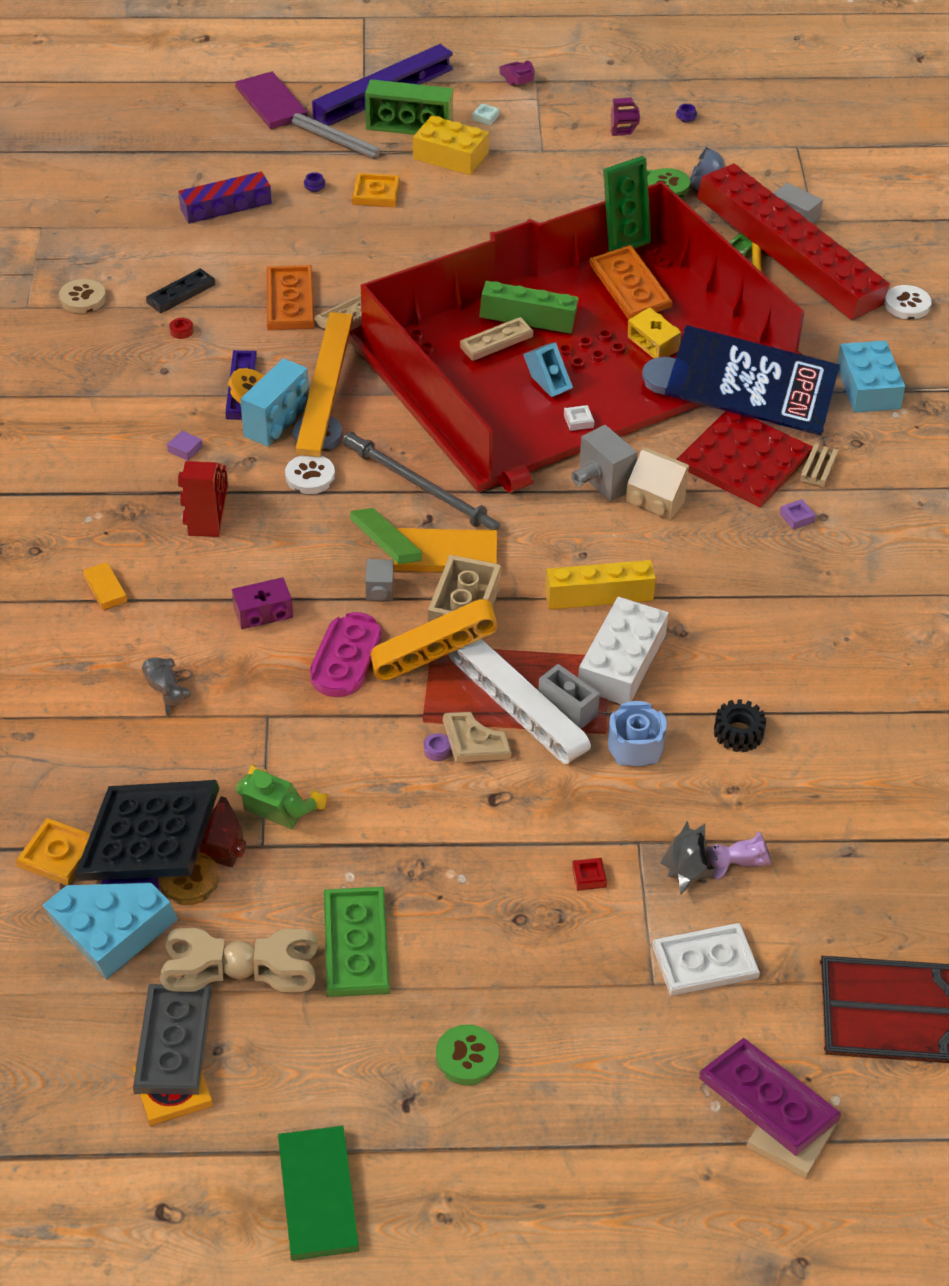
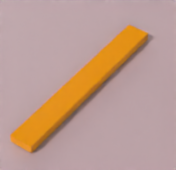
M329 312L295 448L296 455L321 457L353 323V314Z

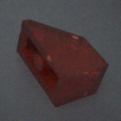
M221 796L210 816L199 849L200 859L233 868L237 858H241L245 852L246 841L243 840L242 826L227 798Z

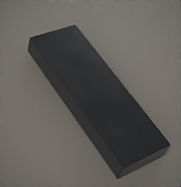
M199 268L146 296V302L161 314L214 286L215 278Z

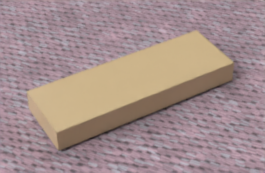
M519 317L461 340L460 348L474 361L533 337V330Z

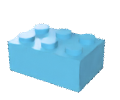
M887 341L840 344L836 367L853 412L901 409L905 384Z
M283 358L241 398L244 437L268 447L305 412L309 396L308 368Z

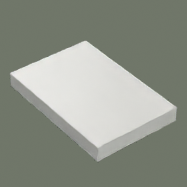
M740 923L654 939L652 942V947L670 996L759 978L760 971Z

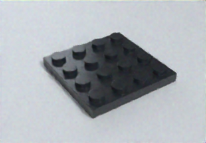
M217 780L108 786L76 870L79 881L191 876L220 789Z

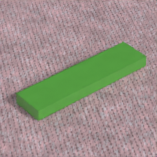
M374 508L350 512V520L395 562L404 564L421 561L422 552Z

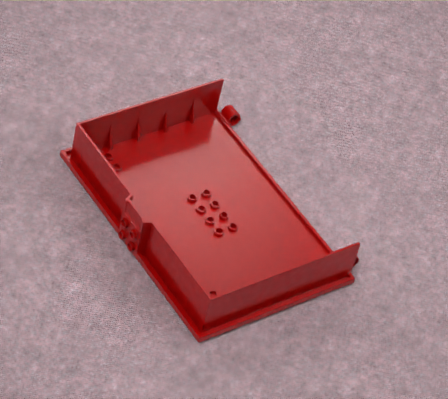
M661 181L648 186L651 243L634 250L672 300L671 308L657 313L661 314L666 321L677 327L681 332L680 350L669 357L684 362L688 367L691 366L690 371L692 372L690 374L692 375L687 391L684 389L679 393L670 391V394H660L645 386V381L642 380V370L645 364L654 358L628 338L629 319L590 266V258L609 252L605 201L541 223L527 219L526 222L497 232H490L489 241L361 284L362 326L350 331L349 341L477 492L500 484L508 493H511L534 483L530 472L580 453L581 437L603 425H606L621 437L726 396L722 394L720 385L723 384L722 379L726 378L724 374L727 373L725 367L728 366L727 363L732 362L730 360V350L733 345L738 348L735 354L736 360L742 351L749 353L751 357L749 369H745L742 362H745L744 356L739 363H735L739 368L736 371L738 376H734L735 384L740 389L746 388L743 384L747 383L746 381L742 382L739 378V375H743L742 371L750 375L751 367H755L756 371H752L755 375V380H752L753 384H749V386L754 385L758 381L756 375L762 373L760 370L762 356L768 358L765 366L766 370L772 362L778 363L781 367V375L778 380L773 376L775 367L766 374L769 383L776 388L788 384L794 360L797 359L805 362L806 359L798 351L804 311ZM486 281L578 297L579 303L572 334L529 326L533 330V337L474 361L460 348L461 340L506 323L479 317L482 292ZM713 338H716L718 342L719 338L721 339V343H718V347H716L712 343V341H714ZM701 340L704 346L699 345L697 341ZM556 342L573 388L551 397L532 378L523 354ZM695 353V354L697 355V357H695L694 360L692 361L691 359H693L692 357H693V354ZM708 368L706 375L700 371L704 372V369ZM701 383H704V386H703V389H702V390H703L705 393H703V392L701 391V395H700V394H698L699 391H697V390H698V388H699V385H702ZM728 383L733 392H736L737 390ZM588 405L594 419V428L570 431L564 417V408Z

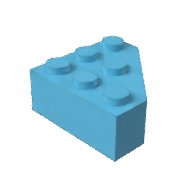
M152 883L66 885L43 904L52 923L106 979L178 920L170 901Z

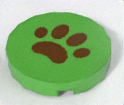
M657 169L647 177L648 186L663 181L678 196L682 194L685 196L690 190V178L686 173L677 169Z
M458 1025L448 1029L439 1038L436 1046L437 1067L445 1074L448 1080L457 1084L476 1085L483 1082L484 1078L490 1077L495 1072L499 1062V1048L495 1038L484 1028L475 1025Z

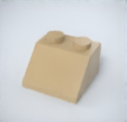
M643 447L627 483L626 502L671 520L685 503L689 465Z

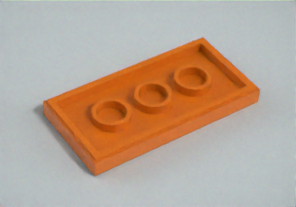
M631 245L590 258V266L628 319L649 307L655 312L672 307V300Z
M312 265L266 267L267 330L314 329Z

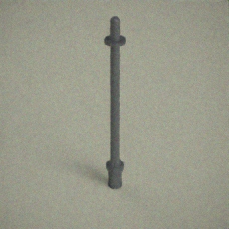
M352 431L344 436L343 445L356 451L359 457L362 459H374L468 515L472 526L478 527L483 524L491 530H499V522L487 516L485 506L472 507L376 450L374 442L369 439L364 440Z

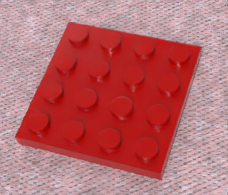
M729 407L676 460L688 464L689 473L761 508L808 459L813 446Z

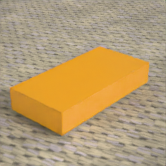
M108 562L83 570V576L102 610L127 602V596Z

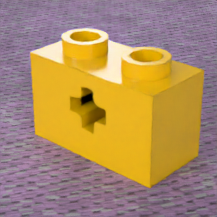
M649 307L628 320V338L654 359L669 357L680 350L681 332Z

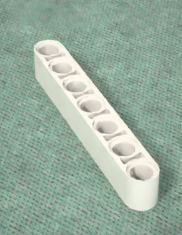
M482 639L448 654L450 659L563 764L570 763L590 750L591 745L587 735Z

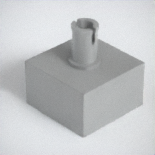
M603 425L581 437L580 467L571 473L572 481L578 487L589 482L611 502L627 493V483L637 461V451L609 427Z

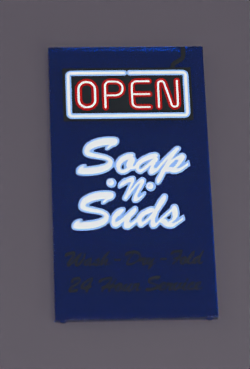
M686 325L670 379L665 389V395L821 436L824 432L823 428L837 374L840 371V364Z

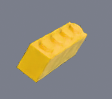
M651 560L546 568L545 594L549 610L610 605L615 603L617 597L634 602L653 601L656 578Z

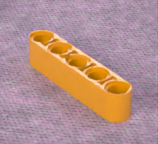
M486 599L473 601L375 646L370 652L375 677L383 681L393 679L491 635L498 627L492 603Z

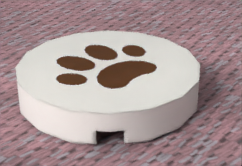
M900 285L889 289L885 298L887 311L895 317L901 319H908L909 317L920 319L930 311L931 298L921 288Z
M301 455L295 457L285 468L286 483L294 491L297 489L303 494H317L326 491L335 480L334 465L324 456Z

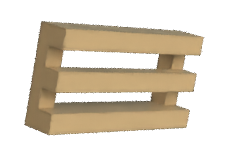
M814 444L801 473L800 481L825 487L836 461L838 450L833 449L830 452L828 451L829 447L824 446L822 450L819 449L818 444ZM816 456H820L811 477H807ZM825 458H829L821 480L816 479Z

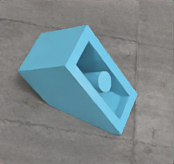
M556 342L523 354L532 378L551 397L573 388Z

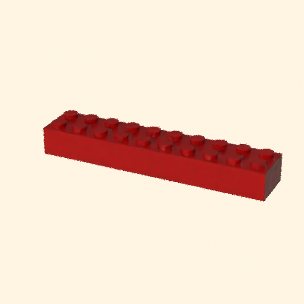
M733 163L702 176L697 196L700 201L753 243L757 244L763 251L849 319L853 320L883 306L890 286L888 281L786 204L785 201L760 184L738 165Z

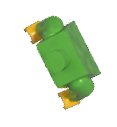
M251 764L248 773L237 782L235 787L236 793L242 796L245 811L289 829L294 828L298 818L313 812L315 809L324 810L329 795L327 793H319L318 790H312L310 798L302 800L293 784L266 773V769L256 768L255 764Z

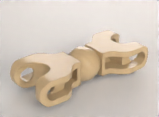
M288 928L277 931L268 938L256 939L255 947L243 940L233 941L225 946V938L211 937L202 929H174L169 932L166 939V949L173 960H168L163 965L160 981L163 987L170 991L194 992L204 988L213 981H224V974L238 980L249 978L254 974L255 981L269 983L272 988L280 992L307 991L314 984L315 972L312 965L305 960H309L315 955L318 940L316 935L310 930ZM176 942H184L187 945H179ZM299 942H304V943H307L308 945H306V946H301V945H296V944L299 943ZM176 974V975H183V976L176 978V977H172V976H170V975ZM293 975H302L304 978H296Z

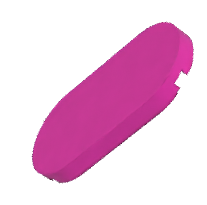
M360 612L347 613L346 617L340 619L337 617L330 623L310 667L311 683L318 692L330 697H344L353 694L361 688L372 665L370 652L381 643L382 639L380 625L376 623L372 616Z

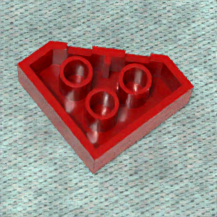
M185 461L183 472L179 471L178 487H183L180 495V504L185 506V510H183V525H187L188 536L219 537L229 485L226 465L217 462Z

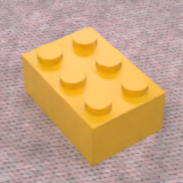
M431 115L413 136V159L467 175H471L489 153V131L467 126L460 122L442 119L439 116Z

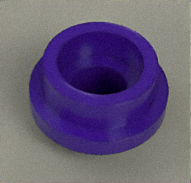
M685 103L679 106L676 116L683 122H691L696 119L697 111L694 105Z
M317 172L307 174L304 180V187L311 192H318L326 185L322 174Z

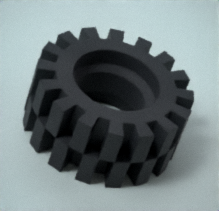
M737 699V704H734L733 700L728 701V705L723 703L721 708L717 710L715 717L714 736L718 737L717 742L719 744L724 742V748L726 749L732 746L735 752H738V748H742V752H747L748 747L751 750L756 749V744L760 745L762 743L766 727L765 713L763 710L759 711L760 707L757 704L751 707V701L747 700L746 704H742V699ZM731 723H744L749 728L738 729L733 727Z

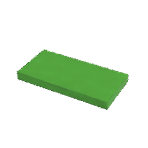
M384 886L324 889L327 997L390 994Z

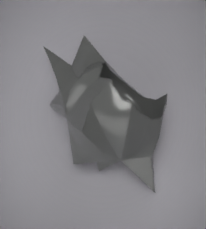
M687 821L680 834L670 842V847L660 864L670 869L667 877L679 878L680 895L695 881L701 880L706 882L705 878L712 876L717 867L710 868L708 866L705 824L696 830H692Z

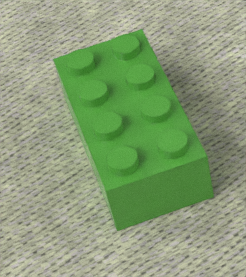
M370 79L365 92L366 130L415 135L431 115L453 121V88Z

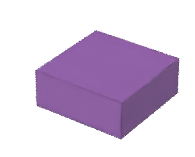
M181 431L167 444L168 452L187 461L203 447L202 439L184 431Z
M803 499L780 507V515L792 530L815 522V513Z

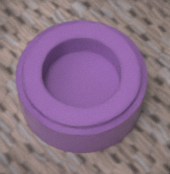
M435 733L429 735L424 740V754L428 759L443 761L451 755L452 749L448 736Z

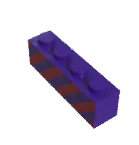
M262 171L178 191L180 210L188 224L272 204L271 185Z

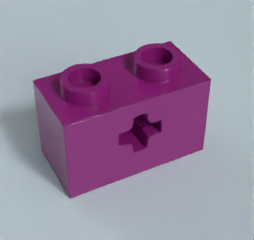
M284 577L232 589L233 608L241 629L293 618L292 598Z

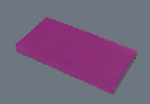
M273 71L235 81L236 89L270 129L292 123L295 113L308 117L306 109Z
M745 1038L734 1044L699 1073L700 1080L795 1156L840 1120L841 1112Z

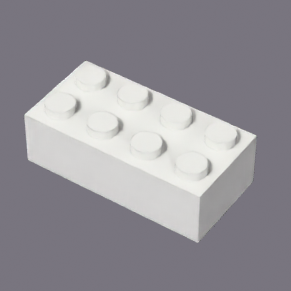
M617 597L579 666L578 678L598 691L600 698L619 704L632 701L666 636L669 612Z

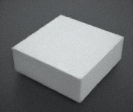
M588 405L564 408V417L570 431L594 428V419Z

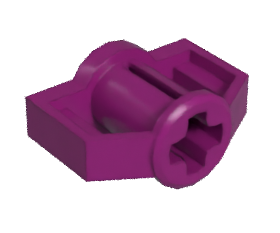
M529 60L524 63L512 62L499 66L500 75L505 77L509 85H521L534 81L535 70Z
M632 97L615 98L611 108L612 136L631 135L640 123L639 108ZM634 106L633 109L618 110V107ZM618 124H631L630 126L618 127Z

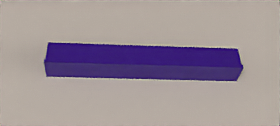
M440 43L312 100L313 119L331 126L366 110L365 92L370 79L421 85L453 70V66L449 64L453 52Z

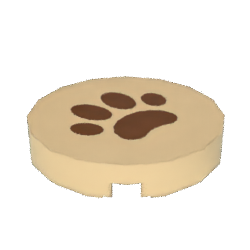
M78 279L68 282L59 292L62 307L69 312L85 314L90 309L96 311L106 301L104 286L100 282L91 279Z

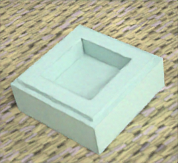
M481 104L472 113V120L490 126L500 116V109Z

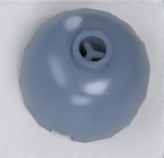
M705 147L698 158L700 160L697 166H694L690 176V188L699 191L702 176L726 166L723 157L708 147Z

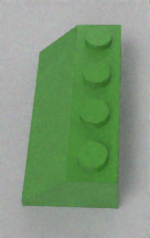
M486 281L482 292L479 317L509 322L521 317L531 327L572 334L579 300L578 297L568 294H558L545 290H535L522 286Z

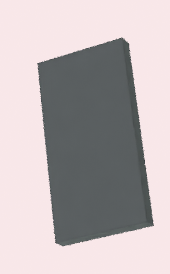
M149 984L133 1083L134 1094L199 1095L212 996L211 985H206L204 988L194 992L167 990L162 984Z

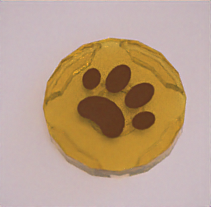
M199 852L191 876L159 877L158 880L162 894L167 899L169 897L174 900V903L180 905H194L208 899L210 893L214 889L216 890L219 882V873L214 860L208 855Z

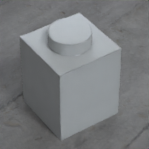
M367 559L366 600L393 601L394 560Z

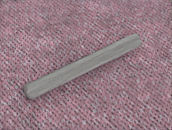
M295 113L293 115L292 123L371 158L376 159L379 157V147L302 114Z

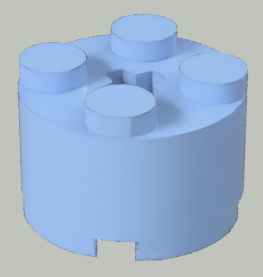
M643 701L626 702L620 705L615 713L613 711L609 722L608 749L615 758V762L621 766H645L658 763L664 750L667 727L665 715L660 710L657 712L651 708V704Z

